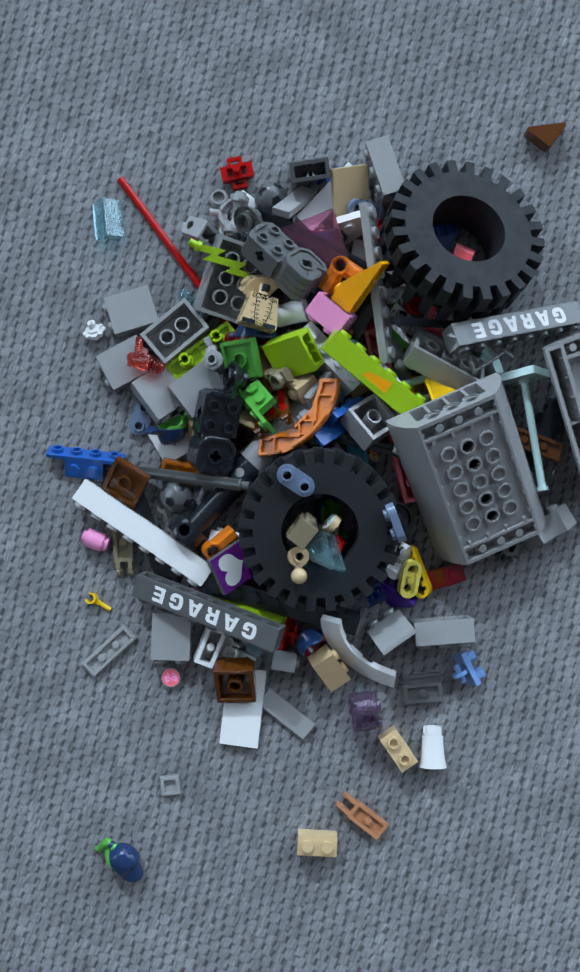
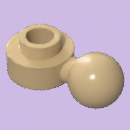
M296 546L289 550L287 559L292 566H295L291 573L292 581L295 584H303L307 579V573L303 566L309 560V553L305 548L302 550ZM297 553L302 554L301 560L296 559Z

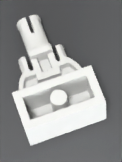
M205 626L193 656L195 663L211 669L215 661L222 657L242 658L248 656L254 661L257 658V655L241 650V643L225 636L223 632L209 630L207 626Z

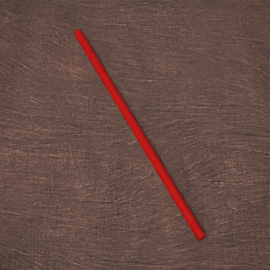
M120 177L117 180L119 185L195 287L199 289L200 279L124 177ZM219 318L222 321V323L227 321L225 319ZM228 321V322L231 324V326L234 328V330L236 331L237 329H236L235 326L232 324V322H231V321Z

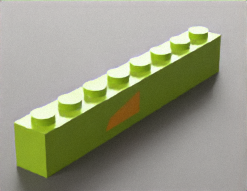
M335 329L320 347L322 351L399 415L423 405L427 401L421 394L417 393L415 395L410 391L412 387L404 380L399 382L395 378L397 374L390 368L385 370L380 366L382 362L374 355L368 356L365 353L367 349L359 342L355 345L350 340L352 336L345 330L339 331Z

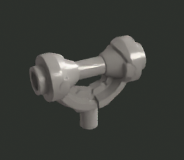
M235 191V193L231 194L230 199L220 206V209L210 208L209 215L218 217L223 233L233 239L242 236L234 224L233 215L237 207L248 205L249 197L242 191ZM231 209H234L232 219L229 221L228 214Z
M208 336L203 339L207 347L203 359L204 365L208 369L216 370V372L223 375L225 367L221 349L214 345L211 337Z
M391 338L392 346L395 349L394 372L400 381L408 380L411 378V372L403 364V346L394 338Z

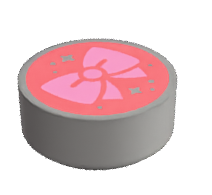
M174 667L165 669L161 676L162 683L167 687L177 686L181 680L180 671Z

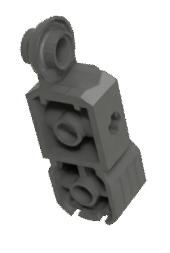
M246 205L237 207L233 215L234 224L237 230L247 237L240 253L268 279L272 278L276 286L290 299L302 301L311 292L315 293L320 282H322L327 274L326 264L311 250L298 247L274 223L264 222L261 213L257 209Z

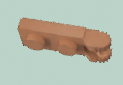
M345 791L342 795L346 800L354 804L352 808L349 809L340 801H337L335 805L350 820L374 839L378 840L389 826V823L359 799L357 800Z

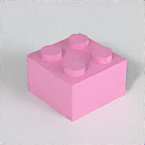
M318 292L305 310L309 314L308 318L315 324L319 322L324 327L323 331L329 336L335 329L347 331L358 316L354 312L347 313L331 299V294Z

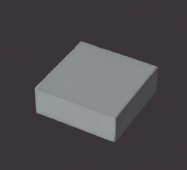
M180 774L160 776L162 796L181 795Z

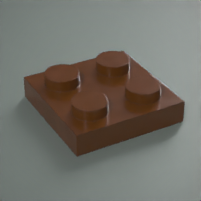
M121 456L115 458L101 489L134 509L137 507L151 476Z

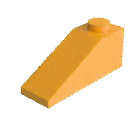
M388 261L378 262L347 280L338 283L333 290L334 294L331 299L347 313L356 312L390 263Z

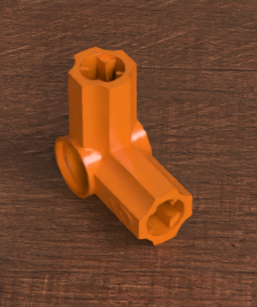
M337 256L332 260L327 274L318 287L326 293L333 295L335 286L343 278L348 279L365 269L352 262L346 256ZM340 259L346 263L343 271H340L336 266L337 261Z
M227 525L211 540L202 544L201 552L209 559L238 540L239 536ZM215 547V552L212 555H208L209 548Z

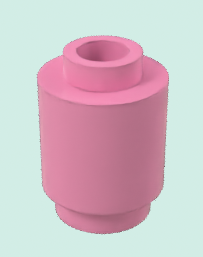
M89 528L88 531L85 530L83 532L81 541L85 547L99 552H106L109 548L111 537H108L106 533Z

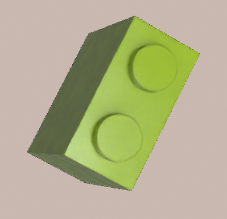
M308 327L271 338L262 346L272 368L288 367L293 377L314 372L325 362Z

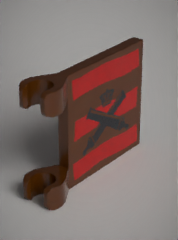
M286 384L283 389L270 393L277 403L263 414L268 422L278 417L285 420L286 425L294 422ZM254 418L255 426L253 432L259 435V439L267 436V433Z

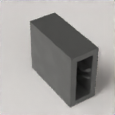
M326 156L287 162L289 181L291 183L331 177L329 159Z

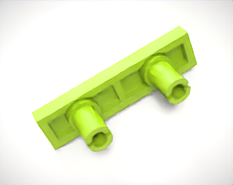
M227 320L204 338L210 336L214 345L220 348V343L224 342L226 334L235 330ZM204 338L166 365L176 380L203 361L205 349L207 348L203 341Z

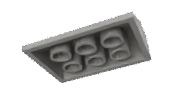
M222 234L215 235L212 247L226 250L218 256L246 263L247 265L240 268L244 272L252 275H264L240 253L244 242ZM207 261L193 308L236 323L246 296L238 289L241 286L240 282L244 278L224 272L231 267Z

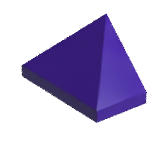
M387 576L381 584L386 604L391 607L413 608L418 597L404 598L397 591L399 579L393 580Z

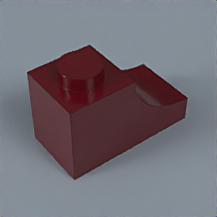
M449 563L426 571L432 585V590L467 580L460 564Z

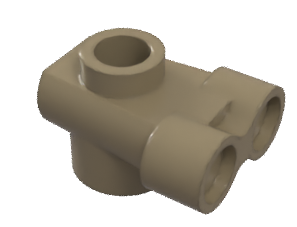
M288 367L280 369L270 368L264 372V377L269 380L274 391L283 389L285 384L293 380L292 372Z

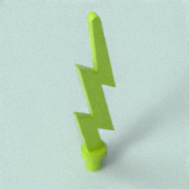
M190 238L187 245L194 248L193 251L210 254L202 260L231 267L224 271L226 273L243 278L252 276V274L240 270V268L247 265L246 263L218 256L226 250L204 245L202 241Z

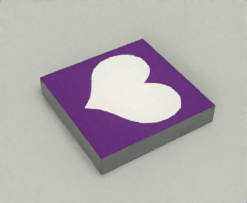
M238 540L206 560L223 595H227L253 576L252 569H247L244 563V553L240 549Z

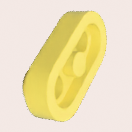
M408 559L401 566L397 591L404 598H412L418 591L422 566L416 560Z

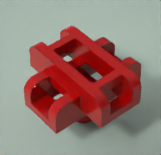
M241 156L228 158V166L220 167L223 184L232 183L234 191L242 188L248 189L246 180L254 178L251 161L242 162ZM239 161V163L231 165L232 162Z

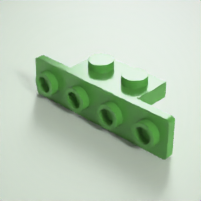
M256 379L244 391L239 388L238 396L243 399V405L258 421V424L265 431L269 429L274 434L276 430L263 414L275 405L277 401L262 383Z

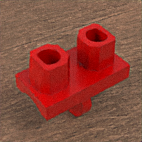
M283 616L287 618L286 627L278 650H287L289 644L295 645L296 639L300 634L298 633L300 626L294 625L296 619Z

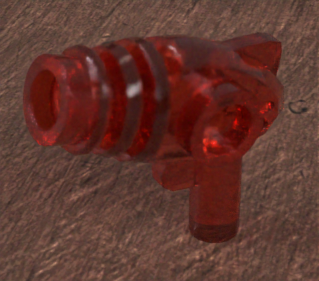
M136 337L134 351L127 354V366L135 367L142 371L147 370L149 373L162 374L166 364L148 354V349L143 348V338Z

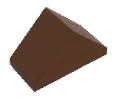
M566 122L528 127L524 137L546 153L566 127Z

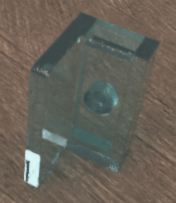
M102 197L92 202L96 240H105L109 237L124 238L125 227L122 201Z

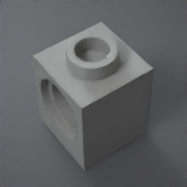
M277 649L274 651L271 669L294 673L295 668L299 669L301 657H297V651Z

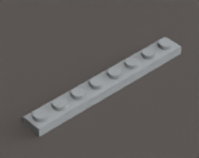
M362 202L359 203L366 263L367 268L381 262L382 250L378 245L380 234L375 223V218L377 217L376 208L372 203ZM385 272L370 291L381 364L394 363L395 349L391 343L393 332L388 320L390 318V310L386 305L387 289L383 283Z

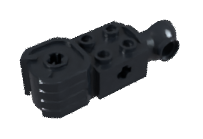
M231 361L224 370L222 378L223 389L204 388L199 390L192 425L195 434L190 438L187 452L188 463L199 473L205 471L210 474L219 473L221 476H225L233 467L236 448L230 438L236 439L243 399L238 396L239 388L246 386L248 378L247 371H244L235 361Z

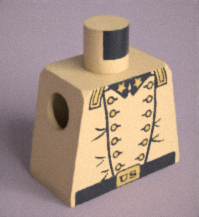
M260 283L258 292L251 291L247 295L236 324L269 334L276 331L278 299L269 296L270 285Z

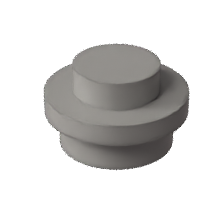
M221 189L214 190L210 195V203L217 209H220V206L229 199L228 194Z

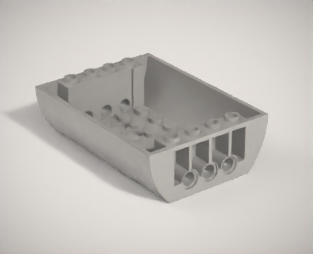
M497 372L386 420L432 545L440 558L455 564L469 565L541 533L545 525V514L501 377ZM471 441L472 446L470 449L463 450L464 443ZM473 459H478L477 465L473 468H470V461ZM490 494L487 501L481 502L483 495Z

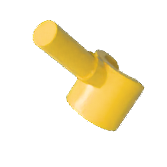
M89 593L94 597L92 602L85 599L86 603L99 605L107 611H110L112 608L99 600L96 593Z

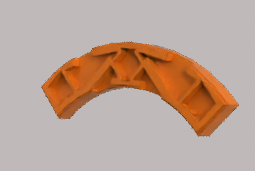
M320 378L317 394L308 413L289 430L259 439L257 456L272 457L298 448L312 438L329 418L337 401L341 380L339 378Z

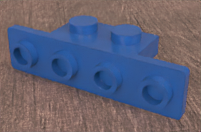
M360 395L354 399L349 398L341 407L336 406L333 408L327 421L313 436L321 447L326 446L348 432L340 423V419L349 408L365 398L362 399Z
M62 445L50 446L46 452L47 458L65 459L66 477L101 481L104 479L105 464L113 465L115 458L118 456L126 458V454L117 451L104 452L99 449L86 450L80 447H63Z

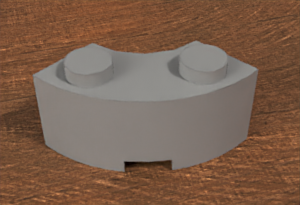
M565 503L559 506L553 504L546 509L547 512L544 513L545 525L541 533L524 540L529 550L544 545L554 537L568 531L577 523Z

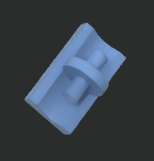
M473 650L452 655L456 662L453 665L456 671L452 674L453 679L459 678L461 683L466 682L467 686L482 684L480 680L486 674L481 666L473 668L471 663L477 660Z

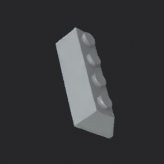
M422 327L416 329L404 354L403 364L407 368L419 372L425 378L432 379L455 390L484 378L485 367L478 371L476 375H473L466 359V353L462 355L458 353L449 354L444 339ZM472 355V362L476 369L486 363Z

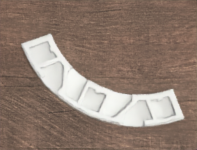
M323 614L321 617L323 634L330 647L336 650L340 659L365 677L394 688L396 670L384 667L374 661L371 663L363 658V654L347 642L342 619Z

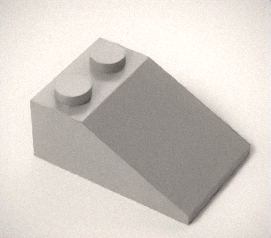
M389 608L383 613V618L380 620L376 618L367 624V633L383 655H386L417 633L398 608Z

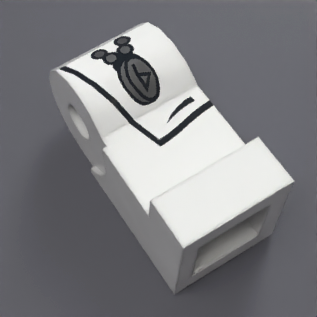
M401 542L400 546H396V562L394 566L388 564L386 568L387 575L391 579H399L401 566L409 559L412 551L410 545Z

